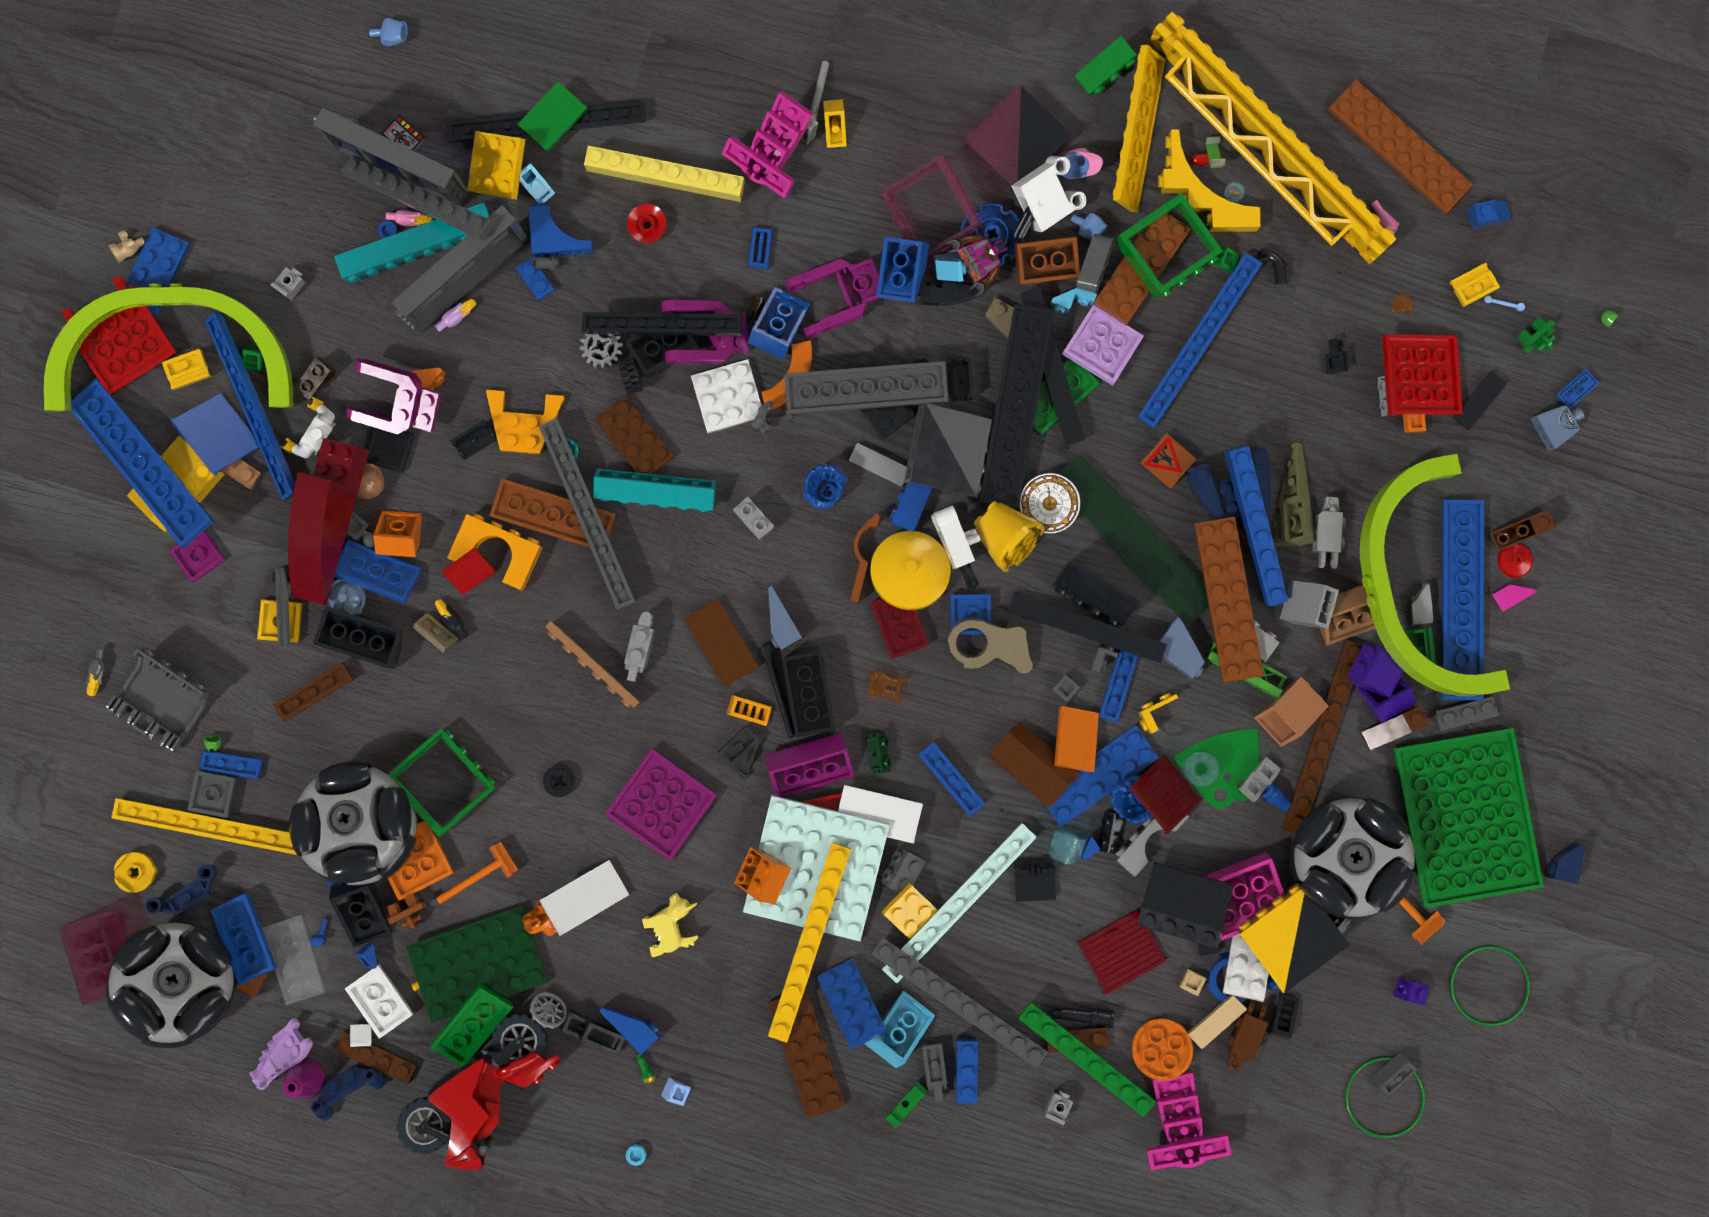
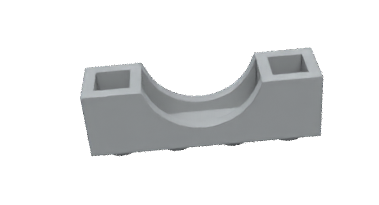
M1186 815L1172 831L1176 832L1189 816ZM1154 817L1145 820L1142 823L1144 827L1139 832L1136 830L1129 837L1130 842L1126 847L1124 845L1121 846L1115 853L1117 855L1115 860L1134 877L1148 863L1145 854L1147 839L1154 832L1163 829Z

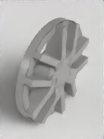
M544 992L536 995L530 1005L529 1011L532 1013V1019L543 1025V1028L549 1027L553 1029L560 1026L566 1019L567 1009L564 1002L552 993ZM553 999L558 1002L556 1005L552 1003Z

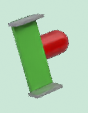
M1207 137V153L1194 154L1191 157V163L1195 166L1208 165L1209 162L1210 168L1225 166L1226 159H1221L1218 147L1221 137Z

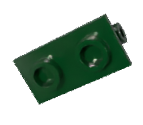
M885 732L868 734V752H876V756H869L873 774L890 772L891 759L887 751L889 742Z

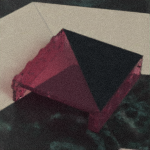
M1022 86L1017 90L1012 89L1007 95L1008 99L1004 103L1000 102L993 109L994 113L990 117L986 116L979 123L980 127L976 131L972 130L965 138V147L968 148L970 146L1010 185H1013L1043 165L1048 157L1055 156L1072 137V134ZM1011 186L1010 191L1015 195Z

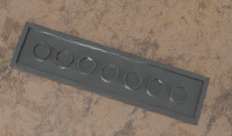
M945 361L784 374L788 415L948 402Z

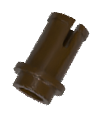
M754 295L751 298L752 303L746 318L757 321L762 307L766 303H764V298Z

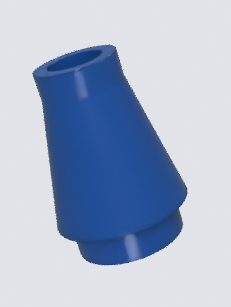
M1271 783L1261 794L1264 797V801L1281 808L1283 811L1288 810L1292 804L1276 784L1273 785Z

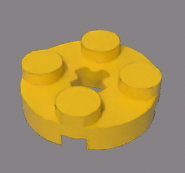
M132 852L125 854L115 863V883L126 892L146 890L155 880L157 867L153 860L144 853ZM131 868H138L139 875L132 877Z

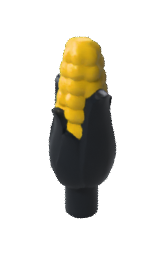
M436 600L435 606L440 613L439 616L443 619L448 629L453 633H457L462 640L467 638L469 635L464 630V623L459 615L456 614L449 604L446 605L443 600Z

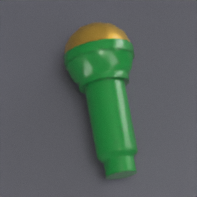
M643 1054L636 1055L642 1071V1081L645 1084L653 1083L656 1078L655 1073L649 1069L645 1056Z

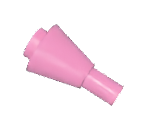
M1378 200L1371 203L1372 208L1380 218L1379 224L1384 229L1388 227L1395 233L1398 230L1399 222L1383 210Z

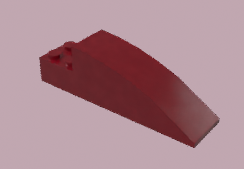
M323 438L313 475L297 473L288 532L291 596L326 606L369 450Z

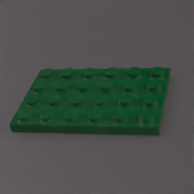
M523 905L406 946L431 1024L452 1017L479 984L506 998L549 982L534 936L524 928L522 918L526 915Z

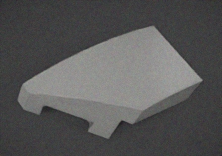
M1424 583L1422 585L1423 588L1410 598L1412 601L1410 603L1411 623L1413 625L1433 623L1432 600L1428 583Z

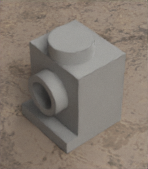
M285 267L276 281L271 283V286L292 301L306 282L301 278L303 274L295 268L289 270ZM290 278V279H291L290 283L285 284V283L288 281V279Z
M1059 1090V1093L1053 1091L1044 1110L1045 1117L1064 1125L1073 1104V1100L1070 1099L1071 1095ZM1058 1104H1063L1064 1107L1062 1110L1059 1111L1056 1109Z

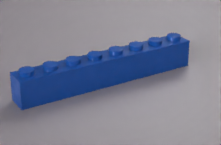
M1240 445L1226 449L1224 453L1263 604L1270 607L1287 602L1288 597L1250 448L1247 445Z

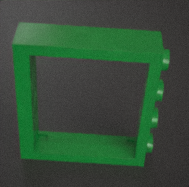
M1182 193L1121 233L1114 240L1155 299L1161 295L1163 298L1173 292L1171 288L1175 285L1180 287L1189 281L1187 277L1191 274L1195 277L1204 270V265L1208 263L1211 266L1219 260L1218 255L1223 252ZM1175 208H1178L1209 251V254L1162 286L1130 239Z
M439 729L388 774L399 785V788H404L410 806L439 838H442L496 790L493 786L495 784L493 779L488 774L484 776L480 772L482 767L474 759L471 762L466 756L469 754L462 745L457 746L453 742L455 737L448 730L444 732L442 729ZM441 739L487 788L443 827L434 820L397 779L398 776Z

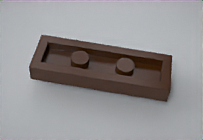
M1107 1027L1067 1029L1091 1049L1109 1048ZM1047 1042L1048 1053L1060 1052Z

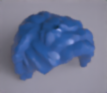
M826 463L812 468L806 474V479L804 480V500L809 502L814 508L828 509L833 507L835 501L841 499L845 489L844 485L848 482V477L844 475L841 468L834 464Z
M1140 776L1126 777L1113 787L1110 799L1111 804L1114 805L1113 809L1117 811L1120 818H1125L1126 821H1130L1132 824L1143 823L1145 820L1153 817L1129 788Z

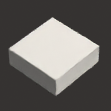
M369 1024L350 1025V1047L371 1046V1026Z

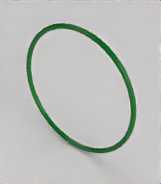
M1483 946L1469 951L1457 962L1451 975L1450 990L1456 1007L1467 1019L1479 1025L1498 1026L1510 1022L1524 1009L1529 998L1530 981L1523 963L1513 953L1501 947ZM1483 949H1496L1512 956L1522 967L1527 982L1526 996L1520 1009L1512 1017L1497 1023H1484L1471 1018L1461 1009L1454 995L1453 983L1459 965L1467 956Z
M1388 1057L1375 1058L1359 1066L1350 1077L1345 1093L1346 1107L1353 1122L1362 1131L1379 1138H1393L1408 1132L1419 1121L1425 1106L1424 1087L1421 1079L1415 1072L1414 1076L1418 1080L1422 1092V1105L1417 1118L1408 1128L1396 1134L1380 1135L1366 1130L1356 1121L1348 1101L1351 1082L1363 1067L1376 1061H1390L1392 1058Z

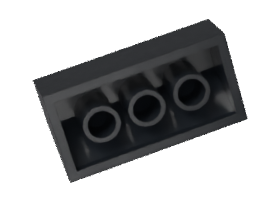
M325 606L313 644L382 667L395 669L401 653L403 630Z

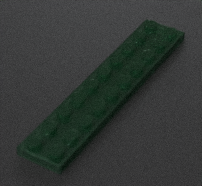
M1081 454L1059 473V475L1068 478L1077 488L1080 496L1079 512L1187 627L1209 608L1205 585Z

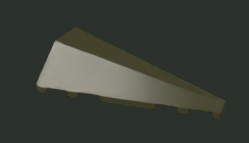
M1298 442L1293 443L1291 446L1293 452L1291 460L1287 463V467H1289L1287 478L1283 480L1277 508L1279 512L1277 521L1273 523V528H1275L1273 534L1274 546H1302L1316 542L1303 447Z

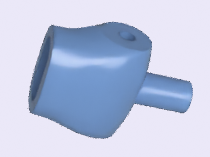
M385 18L380 29L369 30L370 37H380L381 43L385 46H394L405 42L408 34L407 24L404 21L392 18Z
M1090 213L1085 219L1076 214L1071 218L1072 222L1080 226L1078 235L1088 241L1092 240L1094 234L1105 236L1109 229V225L1093 213Z

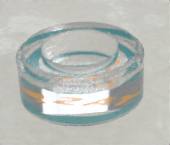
M1237 182L1228 184L1224 190V198L1230 202L1238 203L1245 193L1243 186Z

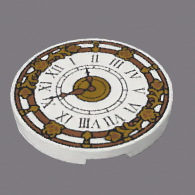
M1054 473L1039 475L1029 481L1022 491L1020 499L1021 513L1040 522L1045 528L1044 533L1063 531L1078 516L1080 510L1079 492L1075 485L1062 475Z

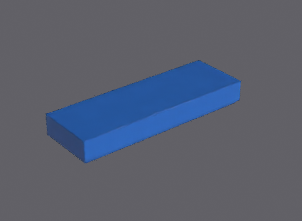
M203 750L199 770L261 779L264 759Z

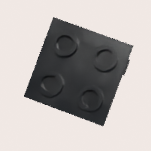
M1054 859L1014 861L1016 902L1056 900V868L1054 866Z

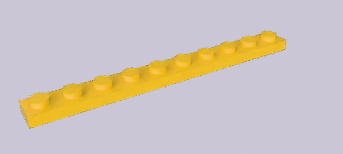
M115 798L111 817L113 819L296 855L291 843L290 833L287 831Z
M831 843L768 1037L788 1042L851 848Z

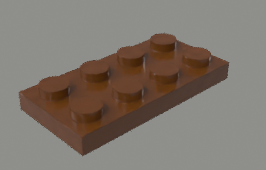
M625 395L594 419L637 473L655 474L675 458Z

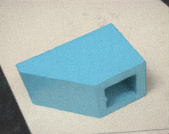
M957 252L933 256L937 280L963 281V275L966 274L965 263L959 258Z

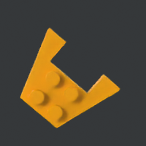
M486 390L500 451L541 454L546 442L539 425L557 418L565 397L546 394L544 415L504 412L505 391Z

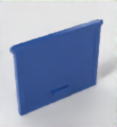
M221 393L179 417L170 419L175 428L214 476L218 474L217 472L259 449L254 434Z

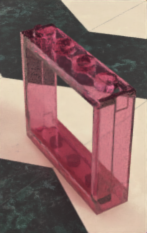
M943 154L881 191L884 196L885 206L887 208L890 207L893 213L891 215L892 220L902 230L900 233L902 238L918 241L894 195L936 169H941L970 225L928 251L927 260L950 247L952 244L946 245L947 241L956 240L971 234L984 226L950 161Z

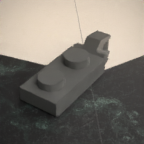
M942 1042L922 1045L927 1087L929 1091L934 1090L935 1101H942V1089H947Z

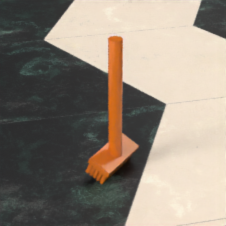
M502 842L489 848L495 861L436 897L438 903L442 904L499 867L507 878L518 871L505 847H503Z
M1405 897L1399 902L1420 925L1412 934V938L1421 945L1445 924V919L1440 916L1438 911L1426 921Z

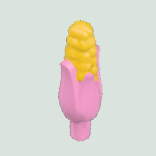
M405 209L397 210L396 213L386 212V220H395L397 224L403 226H420L434 220L433 217L421 214V212Z

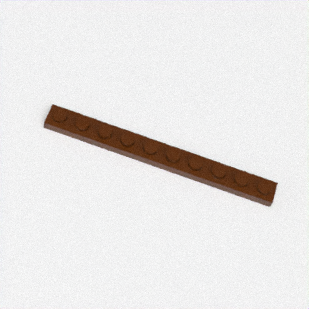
M1349 640L1344 641L1324 701L1329 707L1318 718L1291 799L1292 804L1287 811L1282 829L1296 834L1299 825L1311 811L1353 686L1347 675L1363 646Z

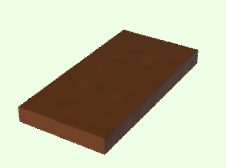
M718 598L684 618L724 687L759 667Z

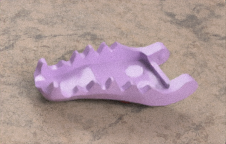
M292 1018L286 1027L272 1036L273 1039L267 1043L268 1048L262 1051L263 1055L259 1058L260 1064L257 1065V1069L249 1073L257 1089L264 1090L277 1076L300 1063L311 1050L313 1042L310 1038L304 1039L298 1031L300 1023L297 1018Z

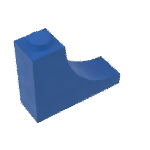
M535 203L533 206H528L533 256L548 257L550 254L564 256L594 253V246L591 240L585 241L572 238L555 225L551 209L548 205H545V203Z

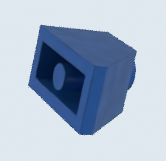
M1491 200L1476 203L1467 210L1471 229L1511 221L1507 201Z

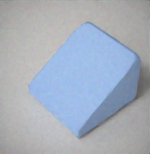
M668 1078L661 1096L666 1101L684 1106L692 1087L673 1078Z

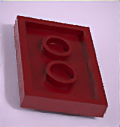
M883 599L870 603L891 659L929 646L916 610L900 609L890 605Z

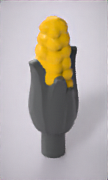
M97 648L95 658H92L89 663L88 676L85 682L88 686L87 694L89 696H95L99 685H102V678L106 669V662L103 660L105 650Z

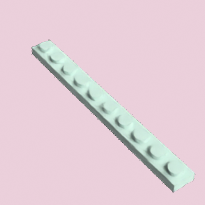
M1021 823L901 950L919 961L1037 837ZM887 965L882 968L896 983L903 978L902 975Z

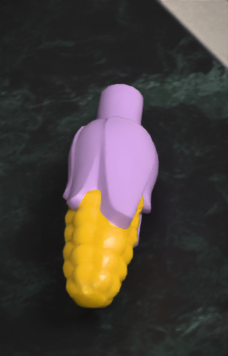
M474 299L467 300L447 311L442 316V321L435 325L437 330L440 332L447 326L451 328L457 325L465 316L470 314L471 309L476 306V301Z

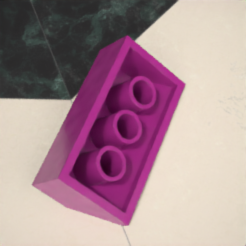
M842 733L765 755L768 772L776 796L779 797L789 796L854 777Z

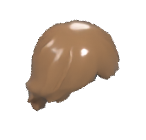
M366 463L357 494L358 499H374L383 491L385 480L378 466Z

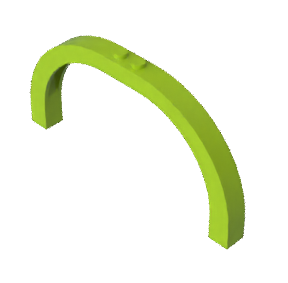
M149 284V287L130 288L104 295L83 307L67 322L55 339L46 363L44 374V410L71 411V373L81 344L89 333L108 317L120 311L140 306H204L219 310L235 319L249 332L262 353L268 375L269 407H294L292 374L286 353L278 337L270 326L249 307L224 294L207 289L182 287V284H170V287H162V284Z
M1454 454L1428 459L1408 467L1396 474L1380 489L1373 499L1363 522L1360 538V563L1363 575L1362 582L1367 593V605L1370 608L1374 626L1385 649L1393 660L1413 679L1435 691L1455 696H1478L1510 690L1506 670L1478 675L1459 674L1441 668L1423 656L1408 639L1398 619L1384 554L1387 525L1397 504L1410 490L1423 482L1451 478L1461 474L1458 455Z

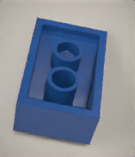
M884 237L876 297L915 303L926 268L930 243Z
M774 287L751 331L748 343L784 360L810 303Z

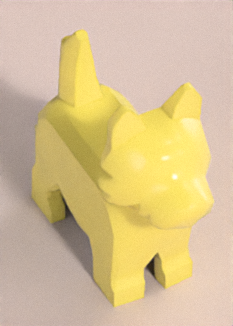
M674 893L669 898L670 904L668 907L663 908L652 917L648 916L642 919L644 928H654V932H656L655 937H658V941H660L659 945L655 944L649 947L652 957L662 955L664 952H673L680 947L688 948L689 945L694 946L698 936L682 937L677 921L685 917L697 903L690 904L687 899L681 898L678 893Z

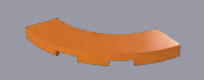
M811 340L792 344V361L787 373L809 372L812 363ZM785 377L776 386L761 392L764 404L767 401L773 402V407L769 411L786 404Z

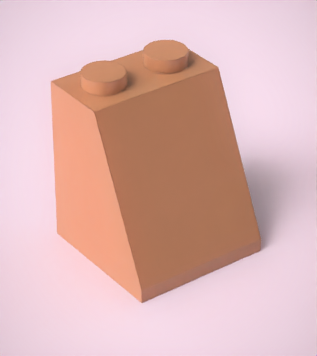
M1300 677L1291 682L1282 691L1279 698H1274L1254 719L1282 747L1302 736L1329 706L1310 687V684Z

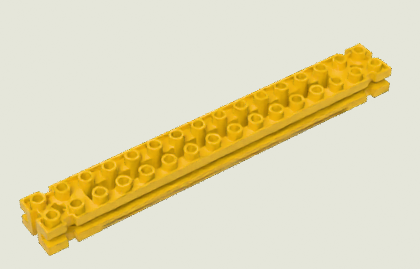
M1171 12L1163 23L1160 22L1155 27L1153 35L1149 40L1159 52L1162 51L1166 55V59L1174 66L1165 78L1331 246L1343 237L1371 264L1396 240L1394 232L1388 227L1384 229L1379 224L1380 218L1375 213H1371L1366 208V204L1352 194L1350 187L1345 184L1343 185L1338 180L1337 174L1332 170L1329 171L1324 166L1323 160L1318 156H1314L1310 152L1309 146L1301 142L1296 137L1295 132L1291 128H1287L1282 123V119L1277 114H1273L1262 99L1259 100L1254 95L1252 88L1248 85L1245 86L1240 81L1239 75L1234 71L1231 72L1226 67L1225 61L1217 57L1212 52L1211 47L1198 38V34L1193 29L1187 30L1183 26L1184 20L1179 15ZM1180 71L1182 72L1184 84L1175 76ZM1192 80L1207 95L1196 94L1192 89ZM1204 105L1221 110L1225 126ZM1232 120H1233L1248 136L1236 135V134L1233 132V123H1232ZM1245 146L1260 150L1265 166ZM1273 162L1288 177L1277 176L1273 172ZM1284 186L1301 191L1305 207ZM1314 203L1329 218L1317 217L1314 214ZM1325 227L1340 233L1334 237Z

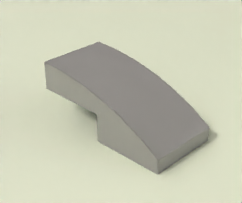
M1264 757L1243 781L1238 790L1252 802H1255L1264 789L1271 785L1281 769L1269 758Z

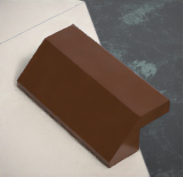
M1020 722L1003 737L988 755L1049 809L1080 775L1074 769L1054 766L1055 752Z

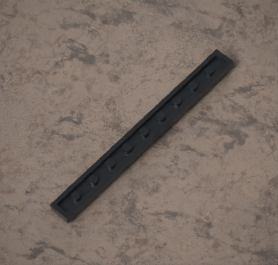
M644 101L588 106V110L568 131L646 122ZM527 113L447 122L449 142L474 141L475 131L510 137L528 135L518 126V123Z

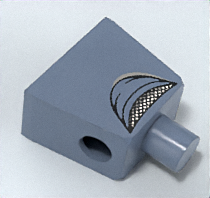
M1565 405L1534 416L1530 420L1549 452L1558 448L1580 430L1577 422L1584 418V414L1580 408L1570 412L1569 408Z

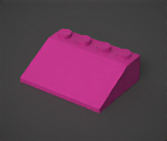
M1265 852L1205 875L1209 878L1234 884L1221 941L1237 935V930L1240 929L1239 925L1241 923L1254 919L1256 917L1255 914L1264 907L1267 909L1273 905L1272 901L1278 896H1285L1272 858Z

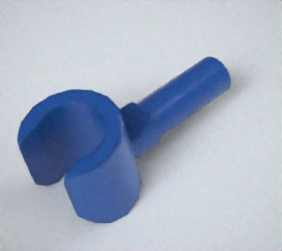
M323 918L319 935H312V946H322L325 944L324 934L328 919Z

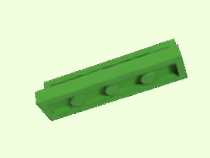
M1214 641L1205 659L1219 666L1218 655L1214 652L1216 649ZM1262 663L1264 676L1243 679L1272 697L1279 698L1283 691L1281 688L1287 676ZM1274 674L1281 679L1277 686L1268 683L1266 676Z

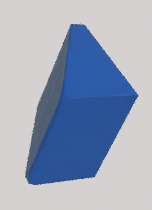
M1092 836L1088 837L1081 852L1080 858L1082 860L1088 859L1100 849Z
M365 944L355 953L366 969H375L377 967L374 944Z

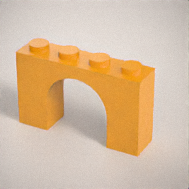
M473 513V516L466 514L447 558L456 561L474 547L478 549L483 541L495 537L502 538L509 544L512 552L511 563L502 582L524 591L543 547L538 545L539 541L531 537L525 540L520 537L521 533L512 529L509 532L502 530L503 525L494 521L491 524L484 522V517Z

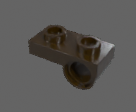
M315 357L294 388L308 400H313L312 397L316 396L323 384L333 378L336 370L323 358Z

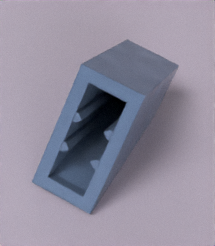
M1177 617L1158 640L1167 644L1162 659L1189 679L1194 678V676L1197 678L1204 670L1202 665L1205 662L1182 620Z

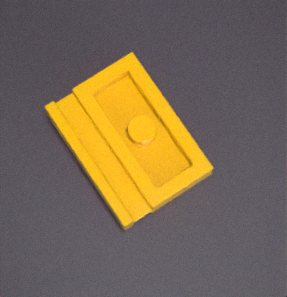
M1487 263L1449 282L1453 286L1454 292L1463 307L1500 288L1491 270L1489 271Z
M201 349L162 362L172 390H177L211 377Z

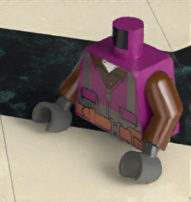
M972 234L947 241L946 245L950 243L953 245V249L948 252L957 251L975 283L970 287V290L974 287L977 288L978 294L975 297L983 293L984 289L994 282L1000 271L999 264L1001 260L998 255L1007 250L1004 241L1000 239L991 244L988 237L984 238L982 235Z

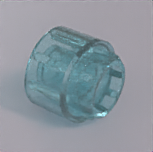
M1197 751L1185 757L1182 762L1181 771L1188 783L1203 787L1212 784L1217 779L1219 764L1213 755ZM1199 763H1202L1205 767V771L1201 775L1196 772V766Z
M1054 828L1048 845L1050 849L1049 855L1057 861L1073 865L1077 859H1081L1087 839L1074 832Z

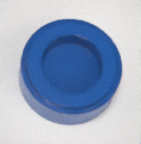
M389 220L383 221L378 227V234L382 239L399 233L397 225Z

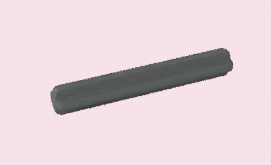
M275 568L279 647H289L291 642L287 568Z

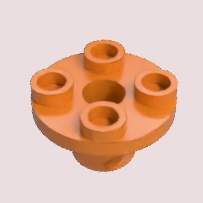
M538 900L536 907L522 918L524 928L530 934L543 931L547 936H552L557 931Z

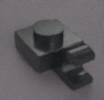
M1337 338L1329 340L1330 354H1325L1326 374L1332 375L1348 372L1347 352L1342 351L1344 346L1343 339L1337 340Z

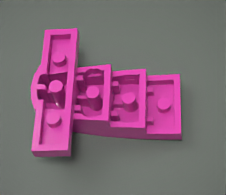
M782 91L778 93L772 109L767 112L761 129L756 131L751 148L734 136H731L726 142L722 155L738 165L749 179L758 184H765L785 198L789 195L795 179L781 169L797 147L814 113Z
M1186 1071L1172 1080L1159 1081L1152 1079L1157 1107L1168 1144L1146 1148L1151 1171L1173 1166L1192 1168L1204 1163L1206 1160L1231 1156L1227 1133L1203 1137L1202 1117L1200 1116L1198 1095L1195 1090L1192 1071Z

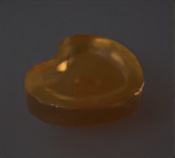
M1400 294L1392 302V311L1394 313H1400L1401 311L1410 312L1413 309V302L1407 295Z

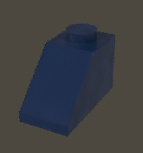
M1575 843L1552 857L1551 862L1547 865L1548 878L1578 885L1586 845Z

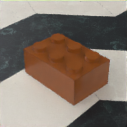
M1067 236L1014 243L1019 284L1079 277L1077 237Z

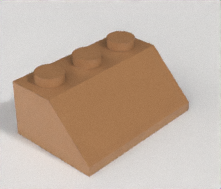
M1363 585L1338 594L1329 628H1320L1326 646L1375 629L1371 611L1367 605L1366 589Z

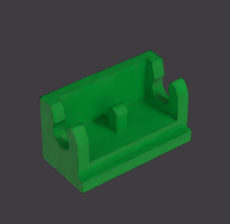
M1432 628L1404 631L1414 647L1428 660L1436 664Z

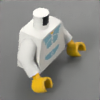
M312 397L313 403L311 405L307 404V407L317 411L318 414L301 438L299 445L286 438L285 440L288 443L285 446H281L289 454L294 453L303 458H310L312 454L317 455L323 438L327 439L336 425L333 422L335 419L334 414L323 405V401Z

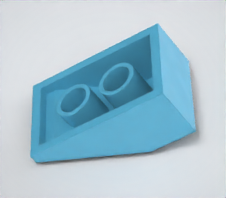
M902 991L882 1018L887 1032L864 1044L892 1066L898 1068L905 1064L935 1015L905 991Z

